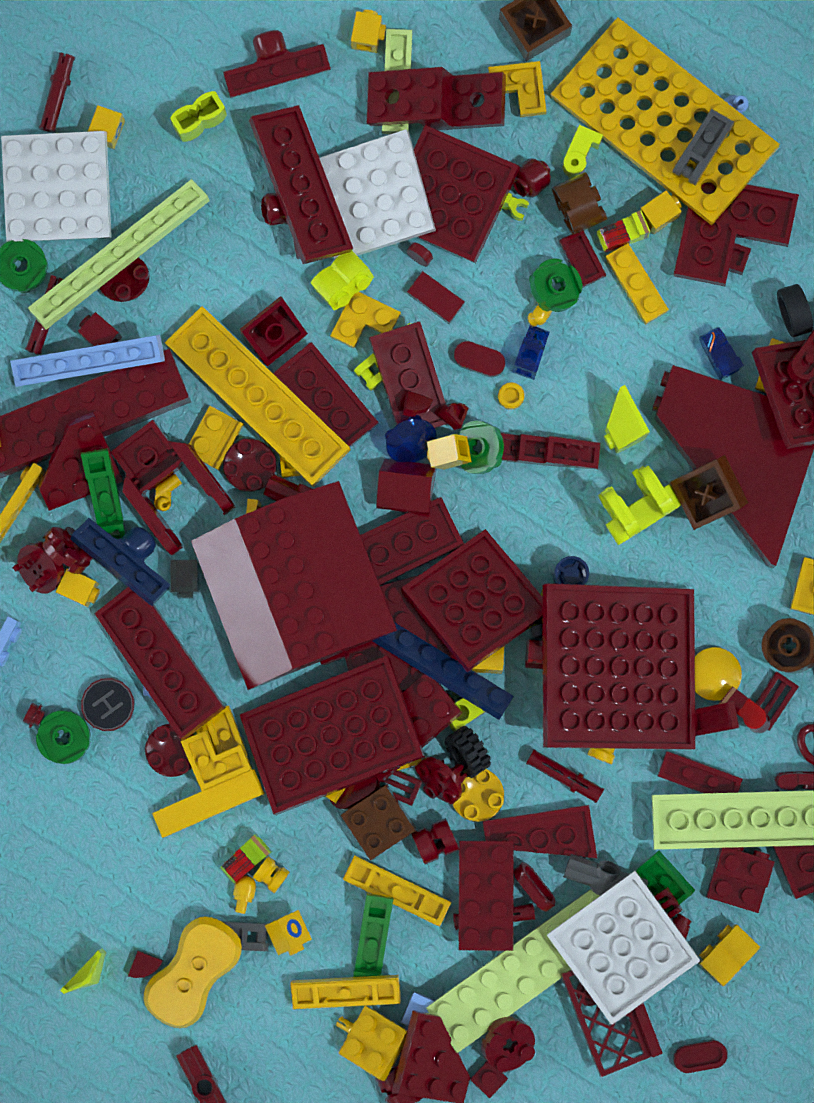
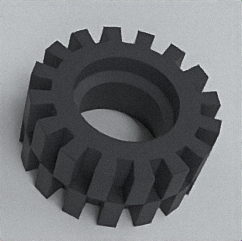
M462 726L447 736L444 743L447 746V752L451 754L449 757L455 761L454 764L463 765L461 772L466 773L467 777L473 778L490 767L491 762L489 760L491 758L487 754V748L483 746V741L478 739L479 736L476 733L474 734L471 728L468 729V726Z

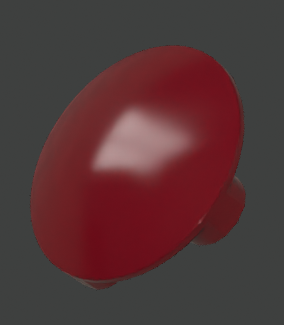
M138 257L100 287L101 292L110 300L117 302H127L136 299L146 290L149 284L150 274L147 265Z
M242 439L228 449L224 457L223 469L227 480L235 488L253 492L266 487L272 474H275L276 458L272 450L263 442L255 439Z
M170 723L157 727L150 734L145 746V755L154 771L163 776L177 777L187 773L192 767L182 746V740L178 737Z

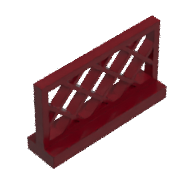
M572 970L561 974L600 1077L650 1057L663 1054L644 1003L625 1015L629 1018L631 1024L627 1033L613 1028L615 1023L613 1025L610 1023L608 1026L596 1020L600 1011L598 1005L592 1018L584 1015L580 1008L584 998L594 1001L593 998L586 994L587 990L585 987L582 992L572 987L569 977L575 975ZM575 993L581 995L579 1001L577 1000ZM585 1019L590 1021L589 1026H587ZM594 1023L608 1029L602 1044L594 1041L590 1033ZM612 1031L625 1037L619 1051L606 1046ZM632 1031H634L636 1038L631 1036ZM629 1039L638 1042L642 1054L633 1058L623 1054ZM595 1045L600 1046V1049H599L598 1052H597V1050H596ZM604 1049L617 1054L614 1065L606 1069L603 1068L600 1060ZM622 1057L628 1059L623 1062H620Z

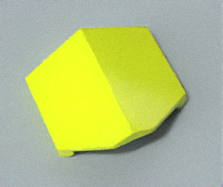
M103 948L99 949L60 991L65 994L98 984L106 951Z

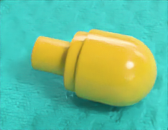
M243 876L235 883L233 899L237 900L235 908L237 913L245 914L247 903H252V899H254L256 882L250 876Z

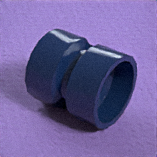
M567 556L561 559L553 572L554 584L585 585L589 578V568L586 562L576 556Z

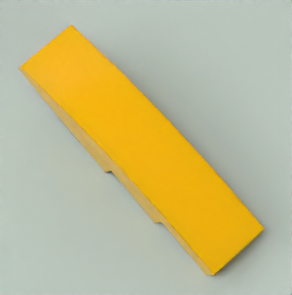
M252 769L152 814L160 834L164 838L265 793L255 770Z

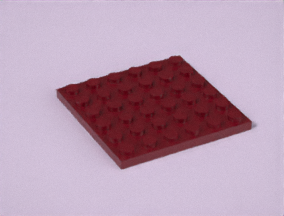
M543 584V748L696 749L694 589Z

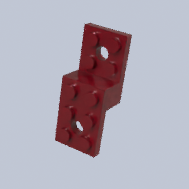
M443 67L369 72L367 124L370 126L420 123L423 126L427 125L438 131L504 126L506 74L495 72L453 76ZM395 91H398V101L396 103L390 104V94ZM478 95H484L483 104L479 107H474V98Z

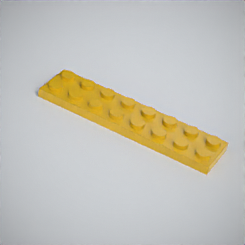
M203 306L165 342L167 347L312 487L351 450L339 436Z

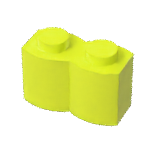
M211 91L199 96L193 105H186L176 110L170 117V120L182 142H188L200 136L204 129L219 125L224 121L227 113L217 93Z
M351 251L339 255L331 266L320 271L310 283L324 301L335 311L346 306L355 293L366 289L374 276L363 261Z

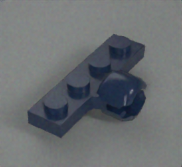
M88 518L71 535L70 540L149 605L153 606L169 590L171 584L144 562L154 552L156 547L154 538L144 528L133 527L121 539H116Z

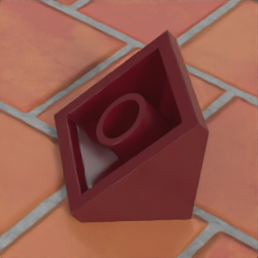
M281 296L239 329L244 340L267 367L308 334Z
M384 459L379 470L376 508L429 515L437 468H431V464Z

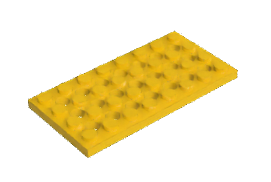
M619 17L616 18L551 93L553 100L591 130L602 134V139L671 194H674L710 225H713L780 146L777 141ZM623 48L627 50L628 56L624 59H618L613 53L616 49ZM638 64H644L648 67V72L644 75H638L634 72V67ZM602 67H606L611 70L612 74L610 77L603 79L597 75V71ZM657 80H665L669 87L664 91H658L655 89L654 83ZM627 83L631 86L632 90L628 94H620L617 91L618 85ZM583 87L593 88L595 94L590 98L583 97L580 94V90ZM677 96H685L689 103L684 107L677 106L674 103V99ZM641 99H647L651 102L652 106L648 110H641L638 108L637 102ZM603 103H612L615 110L610 114L603 113L600 110V106ZM713 109L734 121V125L729 132V136L725 138L695 186L688 182V178L682 175L679 177L673 173L675 165L691 142V140L689 142H681L677 135L681 131H688L693 139L702 124L695 120L694 115L700 111L708 114ZM661 115H668L672 119V123L668 126H661L658 124L657 119ZM625 118H630L634 121L635 126L630 130H625L620 126V122ZM645 134H650L655 138V142L650 146H645L641 143L640 138ZM744 143L749 147L750 151L746 155H739L735 151V146ZM665 150H670L675 154V159L671 162H665L661 159L660 154ZM692 160L687 164V166L694 168V170L698 165ZM722 163H728L732 166L733 171L730 174L724 175L719 172L718 166ZM706 182H710L715 185L716 191L712 194H705L701 190V186Z

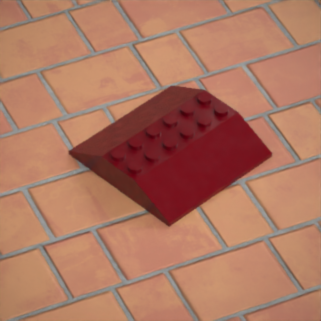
M339 481L276 501L237 517L191 541L247 690L398 631Z

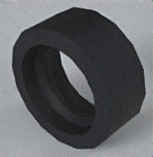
M794 284L779 289L777 291L778 305L790 336L794 338L812 332V314L801 286Z

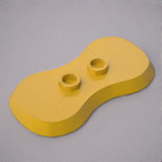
M206 916L198 917L187 924L181 933L174 958L168 966L155 974L145 987L144 1004L147 1010L156 1019L174 1028H186L198 1021L204 1012L208 993L213 984L221 976L229 972L240 959L242 945L235 931L222 921Z

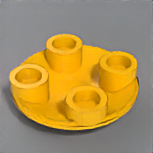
M712 647L702 650L695 656V692L699 696L707 700L719 701L724 698L732 686L738 689L742 678V671L737 658L731 652L723 648Z
M485 769L473 778L466 777L461 783L462 795L453 804V807L460 816L470 821L481 822L492 818L498 813L504 803V789L501 781L488 769Z

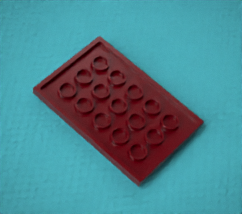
M388 656L239 714L274 815H279L425 757Z

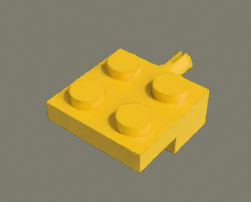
M364 1006L354 1023L341 1016L338 1020L342 1023L336 1022V1026L348 1034L338 1054L376 1078L385 1081L403 1049L407 1030L368 1006Z

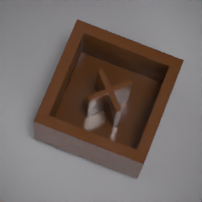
M514 0L500 9L499 20L526 62L571 35L572 24L556 0Z
M725 455L670 482L693 530L730 514L749 503Z
M385 784L341 814L342 819L370 861L417 829L388 784Z

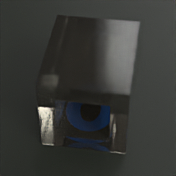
M170 560L171 593L177 594V599H192L193 594H200L199 561Z

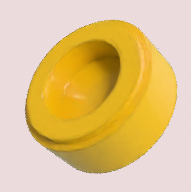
M506 383L498 392V401L505 409H517L524 401V391L517 383Z

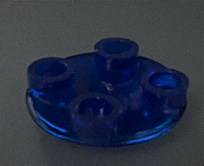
M419 415L409 417L408 420L399 423L385 433L387 453L397 462H417L427 456V442L437 439L434 426L430 422L423 420Z

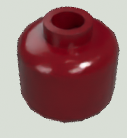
M529 158L520 165V170L513 182L514 190L523 197L534 198L550 185L549 166L544 161Z

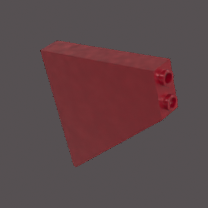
M673 365L670 372L665 371L660 386H663L664 390L662 396H656L652 411L656 412L654 419L693 470L723 455L726 456L749 502L742 508L728 514V516L767 567L774 568L777 565L814 451V444L790 449L785 448L766 395Z

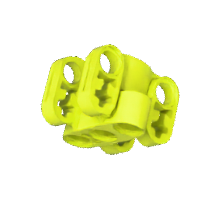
M648 465L646 467L641 466L632 472L636 478V484L644 496L628 507L612 486L605 488L598 494L601 503L612 518L605 526L617 545L627 541L681 506L671 483L663 487Z

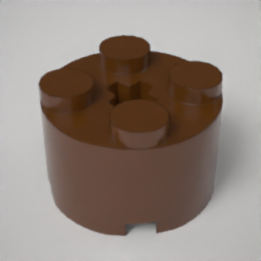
M586 172L552 187L556 205L559 211L562 212L565 218L563 220L572 235L607 220L603 207L598 206L597 203L601 200L599 192L595 186H592Z
M792 618L776 621L765 632L762 639V652L765 659L775 669L786 673L797 674L814 666L813 627ZM791 640L797 645L796 648H793L792 653L791 650L786 649V645L791 644Z

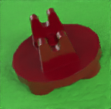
M42 541L29 543L20 549L17 556V564L12 568L15 572H20L31 592L36 591L41 594H48L58 588L61 576L64 575L63 565L58 566L49 558L43 549Z
M425 757L415 766L416 772L425 785L423 787L425 794L432 799L437 797L449 804H454L462 795L461 783L467 777L466 773L461 772L463 765L457 764L450 769L444 764L445 761L443 759Z

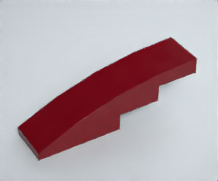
M501 433L504 443L502 461L598 469L601 444L599 442L553 436L540 437Z

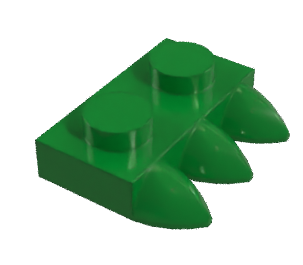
M660 850L654 853L636 870L640 878L650 882L647 887L653 896L668 887L680 905L695 891ZM667 896L660 899V905L669 900ZM670 905L664 911H671L674 909L673 905Z

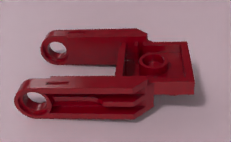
M151 420L111 451V454L126 472L122 492L162 546L172 556L181 550L183 545L146 496L147 491L153 490L185 464L206 494L216 501L222 509L224 516L236 508L231 498L190 444L169 441L155 420Z

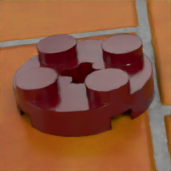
M60 527L50 528L42 538L45 539L42 545L46 554L58 566L64 563L70 567L67 570L68 572L74 574L82 573L90 565L93 558L70 540L71 535L76 530L71 527H66L65 529Z
M512 1016L494 1021L487 1029L489 1033L486 1035V1038H483L481 1042V1051L486 1061L503 1073L519 1068L526 1061H530L535 1055V1036L531 1027L523 1020ZM510 1039L513 1041L509 1048H503L507 1044L506 1040Z

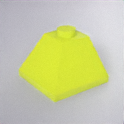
M626 385L621 386L618 390L605 428L606 435L603 436L609 449L614 448L617 454L645 440L650 433Z

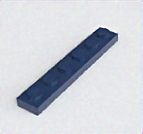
M397 623L395 625L398 631L372 641L500 720L514 697L473 670L467 672L457 660Z

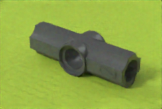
M571 854L563 877L588 885L595 894L601 896L627 877L629 873L621 871L620 867L611 861L604 860L596 863ZM641 878L647 886L648 880Z

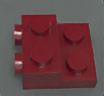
M744 847L719 848L706 898L759 913L766 887H768L775 862L769 860L770 854L754 850L753 855L743 852Z

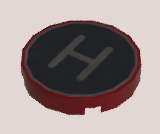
M104 678L93 682L85 690L81 700V711L85 720L92 727L102 731H115L124 727L131 720L134 713L135 698L130 688L123 682L113 678Z

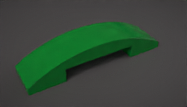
M108 448L82 452L81 458L85 476L88 480L97 525L113 538L121 539L126 534Z
M366 894L353 977L381 976L393 897Z

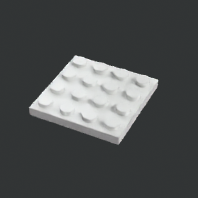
M407 129L319 158L353 245L352 251L357 256L436 231Z
M106 131L1 136L6 242L11 240L24 241L22 239L49 241L112 238Z
M636 871L629 874L547 934L611 1025L700 961L699 957Z

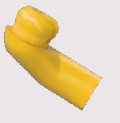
M538 303L533 313L528 315L529 324L532 326L543 325L552 311L546 312L542 310Z
M175 473L155 488L154 505L160 511L170 509L171 492L182 484Z

